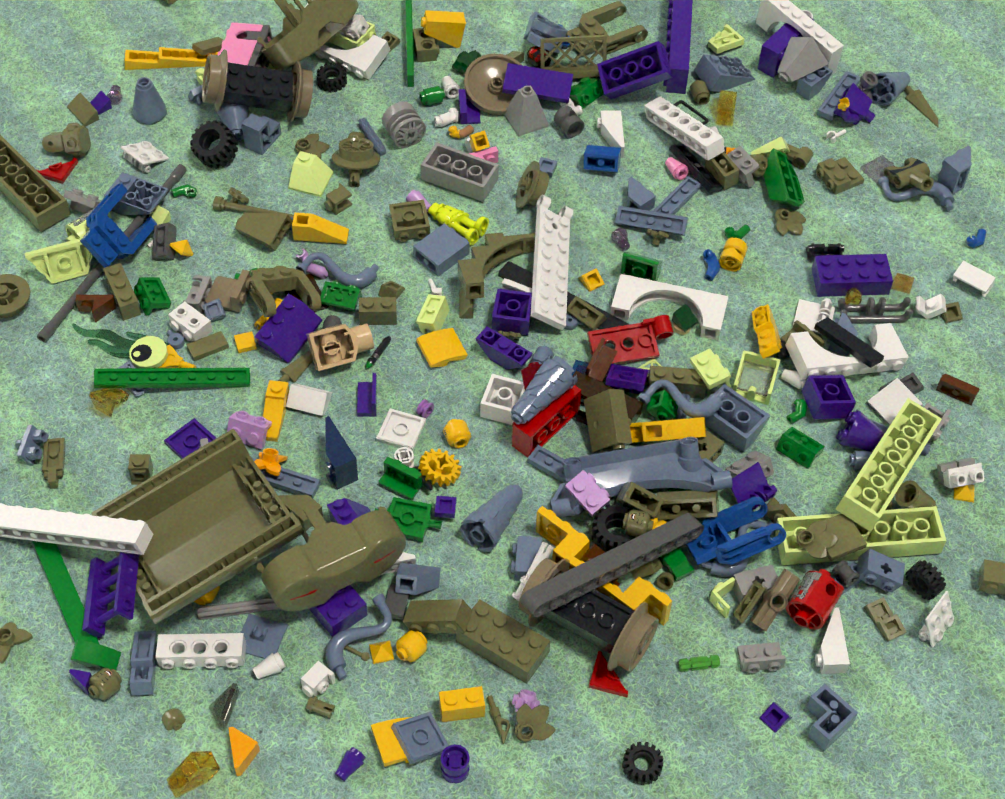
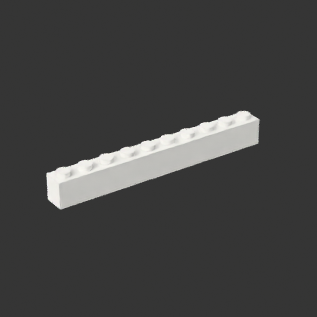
M0 503V537L144 555L153 537L148 524L142 520L132 521L124 518L116 519L107 516L99 517L90 514L65 513L52 509L40 510L35 507L24 508L18 505L7 506Z

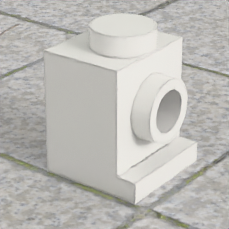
M319 661L301 678L302 691L308 697H315L319 693H324L329 683L332 685L335 683L334 672Z

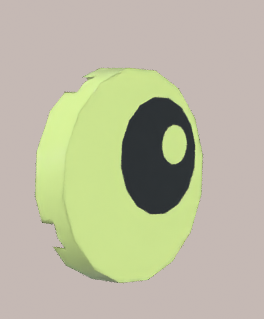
M146 336L138 339L131 346L129 355L133 365L137 368H158L166 361L168 350L165 342L159 337Z

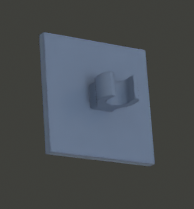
M248 614L241 630L246 640V654L265 659L271 653H277L288 624Z

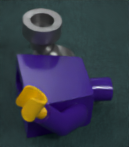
M866 71L860 77L858 87L852 83L843 92L833 113L842 117L845 122L858 124L862 119H865L870 123L874 119L875 114L869 110L872 104V94L869 89H872L878 83L877 76L871 71Z

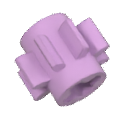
M522 689L518 694H514L512 704L515 705L514 708H516L515 711L517 712L525 703L532 710L540 704V701L537 700L535 692Z

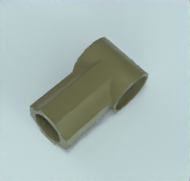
M787 144L790 150L789 153H785L788 157L787 160L792 161L795 167L804 169L813 157L812 150L808 147H801L799 149Z

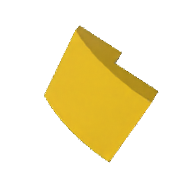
M453 328L433 331L416 339L430 368L447 366L449 361L464 360L468 355Z
M412 717L391 719L371 725L384 767L402 761L409 763L391 726L393 723Z

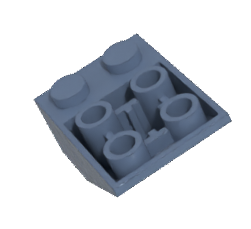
M703 54L694 69L710 91L722 92L755 80L751 71L737 57L730 58L727 56Z
M122 172L104 194V197L117 184L123 183L128 191L111 211L121 215H148L152 213L169 190L168 188Z

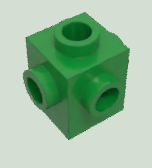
M663 390L650 397L647 411L658 421L676 418L678 406L668 392Z

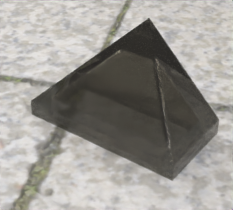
M235 683L229 686L209 705V710L220 730L224 732L239 696L238 685Z

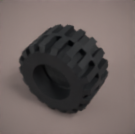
M213 120L212 123L206 121V124L202 123L199 129L196 128L194 130L195 134L191 136L193 140H190V145L192 146L190 148L193 154L205 166L217 169L219 166H226L227 162H232L231 159L236 156L235 152H238V141L226 125L220 121L217 122V120ZM220 139L218 145L215 148L209 150V147L212 144V142Z
M609 504L606 505V509H600L599 513L595 514L593 520L592 544H596L604 552H607L636 538L627 534L614 535L608 531L612 527L622 528L625 513H629L633 508L628 509L627 505L624 504L623 506H619V504L611 506Z

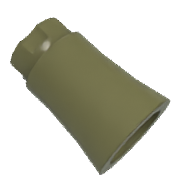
M905 481L900 485L895 494L898 505L905 508L936 506V501L922 490L915 481Z

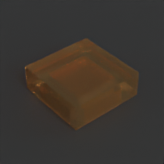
M897 273L892 289L910 294L914 277Z

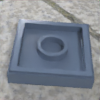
M431 712L393 723L391 726L410 765L440 755L449 746Z

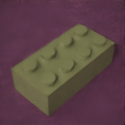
M481 599L472 608L466 632L456 633V642L526 684L550 652L551 641Z

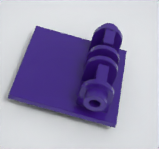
M759 462L732 478L731 490L737 504L752 497H760L766 502L776 495L777 488L774 485L770 486ZM761 504L753 506L752 510L756 509Z

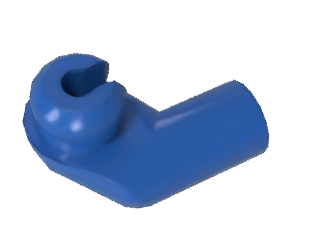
M979 229L976 237L972 235V238L968 236L966 239L967 245L971 248L983 245L986 238V230Z

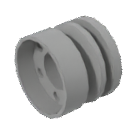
M395 103L382 116L383 126L398 147L406 148L420 142L426 133V125L411 103Z

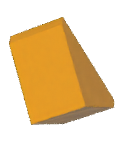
M228 727L236 776H241L260 752L257 741L236 728Z

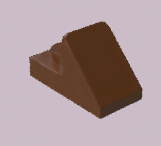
M76 294L75 301L78 311L86 313L92 311L95 323L116 309L114 295Z

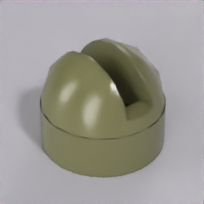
M668 572L661 573L657 579L658 587L663 590L671 589L674 584V576Z

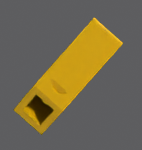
M294 213L292 223L294 240L347 244L348 228L314 214Z

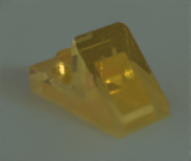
M104 388L90 392L89 397L97 410L111 417L115 405L127 401L129 394L119 388Z

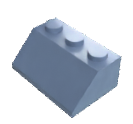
M723 384L713 394L716 395L719 390H723L726 393L725 397L721 400L723 406L713 415L705 418V425L744 452L757 439L769 420L770 415Z

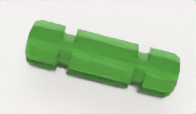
M710 655L709 658L707 656L692 657L690 660L684 658L678 661L679 670L682 672L689 671L688 669L690 668L691 670L707 669L708 666H711V668L720 666L718 655Z

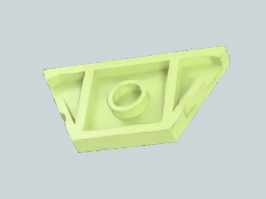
M82 238L25 253L26 259L32 262L36 269L43 273L52 284L87 275L90 268L89 264L92 260V254L80 242Z

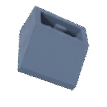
M969 145L959 149L952 156L946 157L942 162L937 182L945 185L952 195L962 190L965 186L972 165L971 147Z

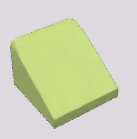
M159 205L148 216L152 217L157 222V225L168 223L171 220L170 212Z

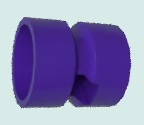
M453 744L446 747L441 753V773L446 781L456 784L461 783L468 777L470 757L466 748Z

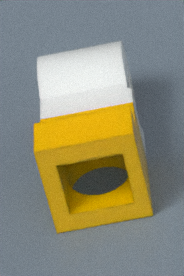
M485 130L469 135L470 138L465 139V145L469 153L490 147Z

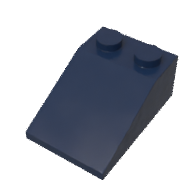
M327 416L325 417L327 461L325 467L328 471L326 477L330 485L334 484L338 490L358 480L357 459L331 418Z

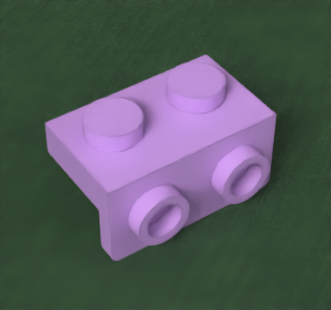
M236 411L229 417L227 432L234 428L244 444L263 449L266 442L267 429L271 427L272 422L261 416L249 415L245 411Z
M582 470L565 485V488L592 517L604 506L609 505L610 495L603 487L599 488L596 484V479L591 473L587 474Z

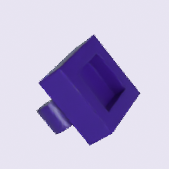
M437 496L435 517L455 518L457 497Z

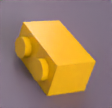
M482 686L439 692L442 722L485 717V701Z

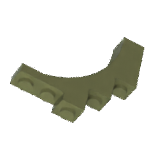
M503 232L485 234V246L472 247L471 259L458 260V278L465 298H484V278L494 266L510 257L534 252L535 233L504 236Z

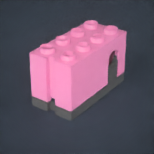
M231 23L230 28L227 29L226 38L222 41V48L218 52V56L225 49L227 50L228 62L261 68L268 67L270 62L261 52L263 47L257 43V38L261 36L266 44L273 39L270 25Z

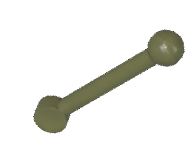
M348 645L344 648L360 656L363 661H368L370 658L367 652L361 653Z

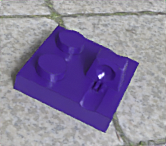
M611 364L605 385L614 389L626 388L629 389L630 393L640 394L644 390L649 370Z

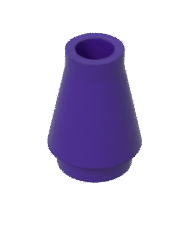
M351 747L350 750H346L334 774L345 782L350 775L364 764L363 761L366 757L359 750Z

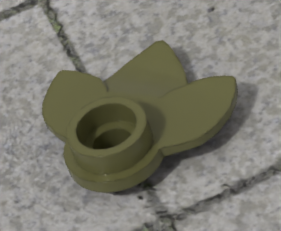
M309 134L305 138L299 139L295 145L298 153L302 151L314 154L320 159L322 158L321 154L330 148L329 144L319 141V134Z
M779 208L775 212V226L782 236L788 231L800 236L803 233L802 224L806 222V218L797 211Z
M816 521L808 529L799 532L797 544L800 548L806 549L813 558L823 559L827 557L826 549L834 547L839 539L835 534L826 531V521Z
M525 703L518 709L516 713L518 723L515 726V735L520 741L527 742L533 738L542 741L549 738L556 731L552 725L546 723L549 716V707L538 705L531 710L529 705ZM524 727H528V728H529V731H528V732H526V733L521 732V731H522V728H524Z

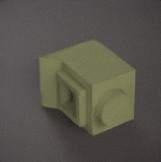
M339 183L337 189L326 194V201L324 202L326 209L337 215L353 205L348 200L352 193Z
M130 454L128 470L131 477V485H139L152 477L153 464L150 454Z

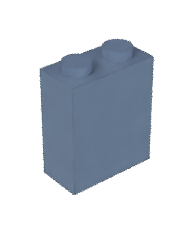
M444 223L413 246V255L415 259L439 277L458 263V260H462L469 255V242Z

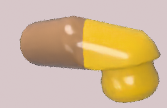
M468 125L462 130H457L456 126H450L448 131L452 138H465L474 132V128Z

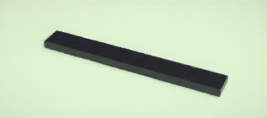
M508 261L499 271V277L532 288L533 273ZM568 291L567 307L575 297V295L569 293ZM585 301L607 317L598 329L630 325Z

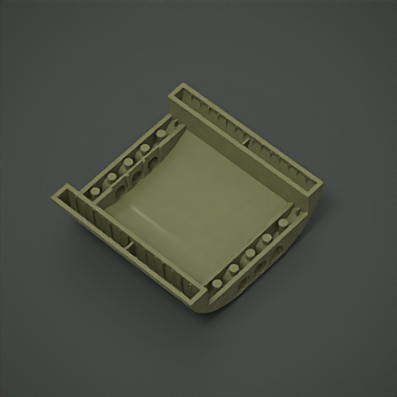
M234 428L91 513L92 516L124 518L132 521L142 520L148 524L153 537L144 555L139 554L136 590L143 601L142 604L155 624L163 621L304 534L302 525L293 512L290 513L249 455ZM114 551L117 556L120 555V552Z

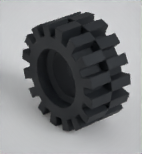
M326 63L324 67L320 66V69L317 70V84L319 88H323L325 92L326 90L328 92H331V90L337 92V89L341 91L342 87L345 88L347 84L346 69L342 65L338 66V63H335V65L333 63L327 65Z
M925 560L918 561L905 574L906 580L909 581L908 585L912 586L911 589L916 591L918 595H922L923 599L927 598V600L934 599L945 589L946 583L944 582V577H941L942 573L937 572L938 568L936 566L932 567V563H927Z
M637 742V746L632 744L630 749L627 748L624 754L623 772L625 775H628L627 779H633L635 784L637 782H641V785H645V782L648 785L652 784V781H656L658 776L661 775L663 755L660 756L661 751L659 749L655 750V745L652 744L649 747V742H645V745ZM639 757H646L650 760L651 767L648 770H640L635 766L634 761Z

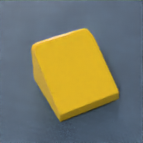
M597 268L578 278L589 292L605 284Z

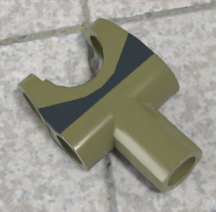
M912 157L904 161V167L888 166L884 168V176L888 177L889 183L896 188H902L911 184L927 192L934 184V180L929 177L930 169L928 165Z

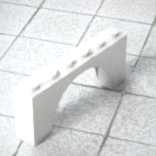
M761 0L756 24L768 32L776 27L779 22H785L796 28L803 37H813L828 61L826 67L833 71L832 74L836 73L844 47L842 43L789 0Z
M373 34L367 42L359 47L349 50H337L324 44L315 52V55L320 59H327L333 65L338 63L347 72L352 71L359 78L364 77L369 80L389 53L390 47L386 40Z
M620 275L611 306V315L628 321L631 314L638 307L648 302L662 300L675 302L682 306L687 304L699 321L701 328L700 337L719 341L728 296L631 275Z
M891 323L874 325L868 336L871 347L884 355L883 361L871 368L855 357H844L825 350L812 339L808 331L791 333L785 345L801 380H807L808 376L812 375L849 376L890 370L897 371L904 367L909 358Z

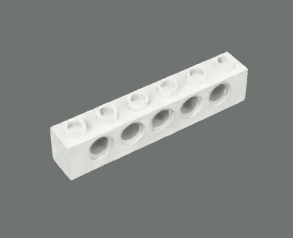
M661 96L644 105L646 118L706 160L709 161L725 151L724 139L721 135Z

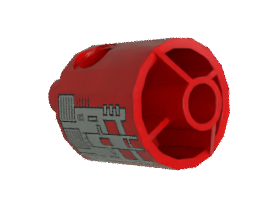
M825 569L805 573L786 606L787 613L801 627L813 630L822 628L844 591V587L830 577L831 574Z

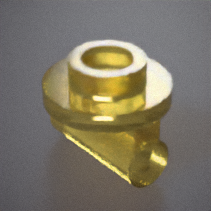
M856 288L848 289L844 298L845 304H860L862 301L861 293Z

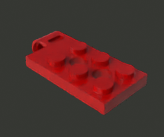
M660 315L654 318L643 319L641 323L588 331L587 337L592 356L602 338L606 339L604 345L607 343L613 344L617 354L612 364L619 365L659 358L660 354L656 340L669 338L674 332L669 315ZM629 340L633 346L627 348L623 345V341Z

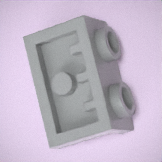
M779 642L737 646L742 672L757 673L760 670L766 669L778 671L784 667L786 658L781 653Z

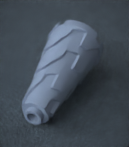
M548 355L543 360V364L525 389V392L511 409V419L516 424L529 422L541 410L543 411L550 403L577 383V375L574 378L571 375L574 372L573 368L562 358L555 356L551 359L552 355Z
M508 485L463 520L460 532L471 547L476 544L480 546L477 548L478 551L489 552L497 545L523 498L522 488L518 485Z

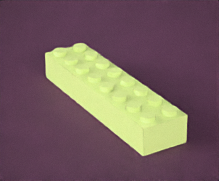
M908 398L836 507V510L871 532L942 419Z
M937 506L885 510L871 532L853 521L866 541L867 546L864 549L830 561L828 557L817 559L810 556L806 549L800 548L797 544V536L800 531L808 529L813 522L823 521L842 513L778 518L776 522L782 525L786 531L785 540L777 545L782 565L858 560L859 556L868 549L875 550L888 557L939 554L942 552L947 541ZM779 530L774 531L775 537L779 534Z

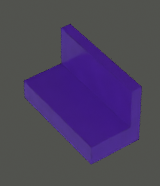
M459 89L460 124H481L480 109L475 107L469 99H466L465 89Z
M376 373L372 374V382H358L357 417H377Z

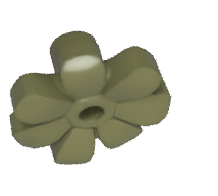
M234 187L229 189L228 193L233 197L230 202L237 204L239 201L248 203L249 198L241 194V191L236 190Z
M647 229V233L654 237L652 244L659 245L660 239L669 238V234L666 232Z
M498 331L499 334L511 341L521 338L520 333Z

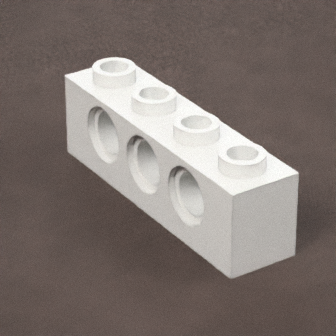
M244 633L159 634L155 658L159 667L164 669H172L174 667H184L187 669L195 667L216 668L217 666L236 668L245 665L246 640ZM227 650L226 652L219 654L220 651ZM199 651H205L202 654H197Z

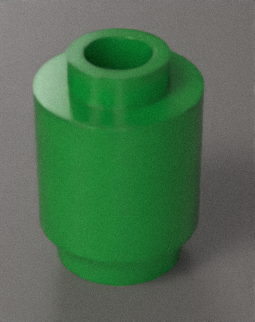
M439 86L426 88L419 92L422 105L426 104L428 106L442 103L445 98L443 88L440 89Z

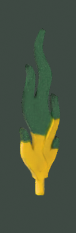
M75 323L72 324L75 331L82 336L105 339L115 346L98 339H89V345H96L114 357L130 359L129 351L136 341L123 338L111 330H86ZM126 332L127 337L138 340L146 337L143 334ZM165 342L168 357L158 368H196V365L185 362L175 349Z

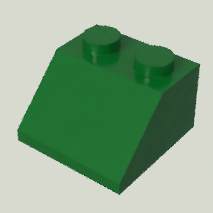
M624 252L620 275H631L657 281L661 273L662 261Z

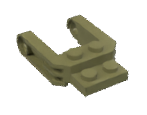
M616 1L582 14L579 27L569 30L566 37L568 35L570 37L606 35L608 55L644 41L648 36V31L643 25H637L609 36L601 25L622 16L627 10L621 1ZM596 40L592 45L598 50L602 46V40ZM579 41L576 47L582 51L587 43ZM589 47L584 54L592 53L595 50Z
M286 266L250 270V295L264 317H272L276 314V303L270 293L293 289L297 292L303 303L312 311H319L321 309L320 295L303 271L286 268Z

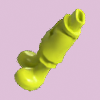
M435 202L428 209V213L432 215L433 219L442 225L445 223L450 228H453L468 240L469 245H474L479 240V236L482 237L485 234L489 225V219L484 216L474 221L463 210H458L443 203L438 204Z

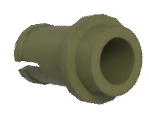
M349 169V186L354 187L356 183V187H359L362 169Z
M315 696L314 698H309L306 709L310 713L316 712L331 718L335 705L318 700V697Z

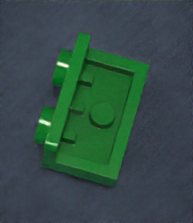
M589 77L582 78L577 85L571 86L569 98L576 101L577 105H580L582 109L604 94L600 80Z
M387 457L383 462L384 474L379 480V485L409 500H413L422 487V473L415 468L404 465L397 459Z

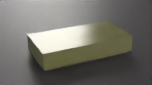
M215 37L193 43L192 49L202 56L221 50L223 39Z
M222 331L186 344L194 361L229 348V344Z

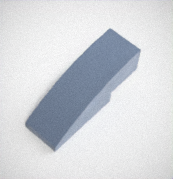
M140 631L134 634L130 661L132 667L129 682L131 695L154 694L157 649L156 631Z

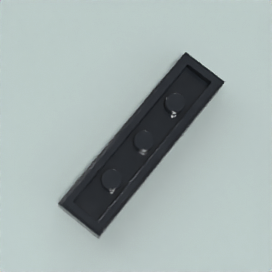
M684 144L671 145L669 150L681 163L687 166L688 171L708 193L721 192L723 189L722 185Z
M827 317L815 324L814 329L868 367L871 368L883 361L884 355Z

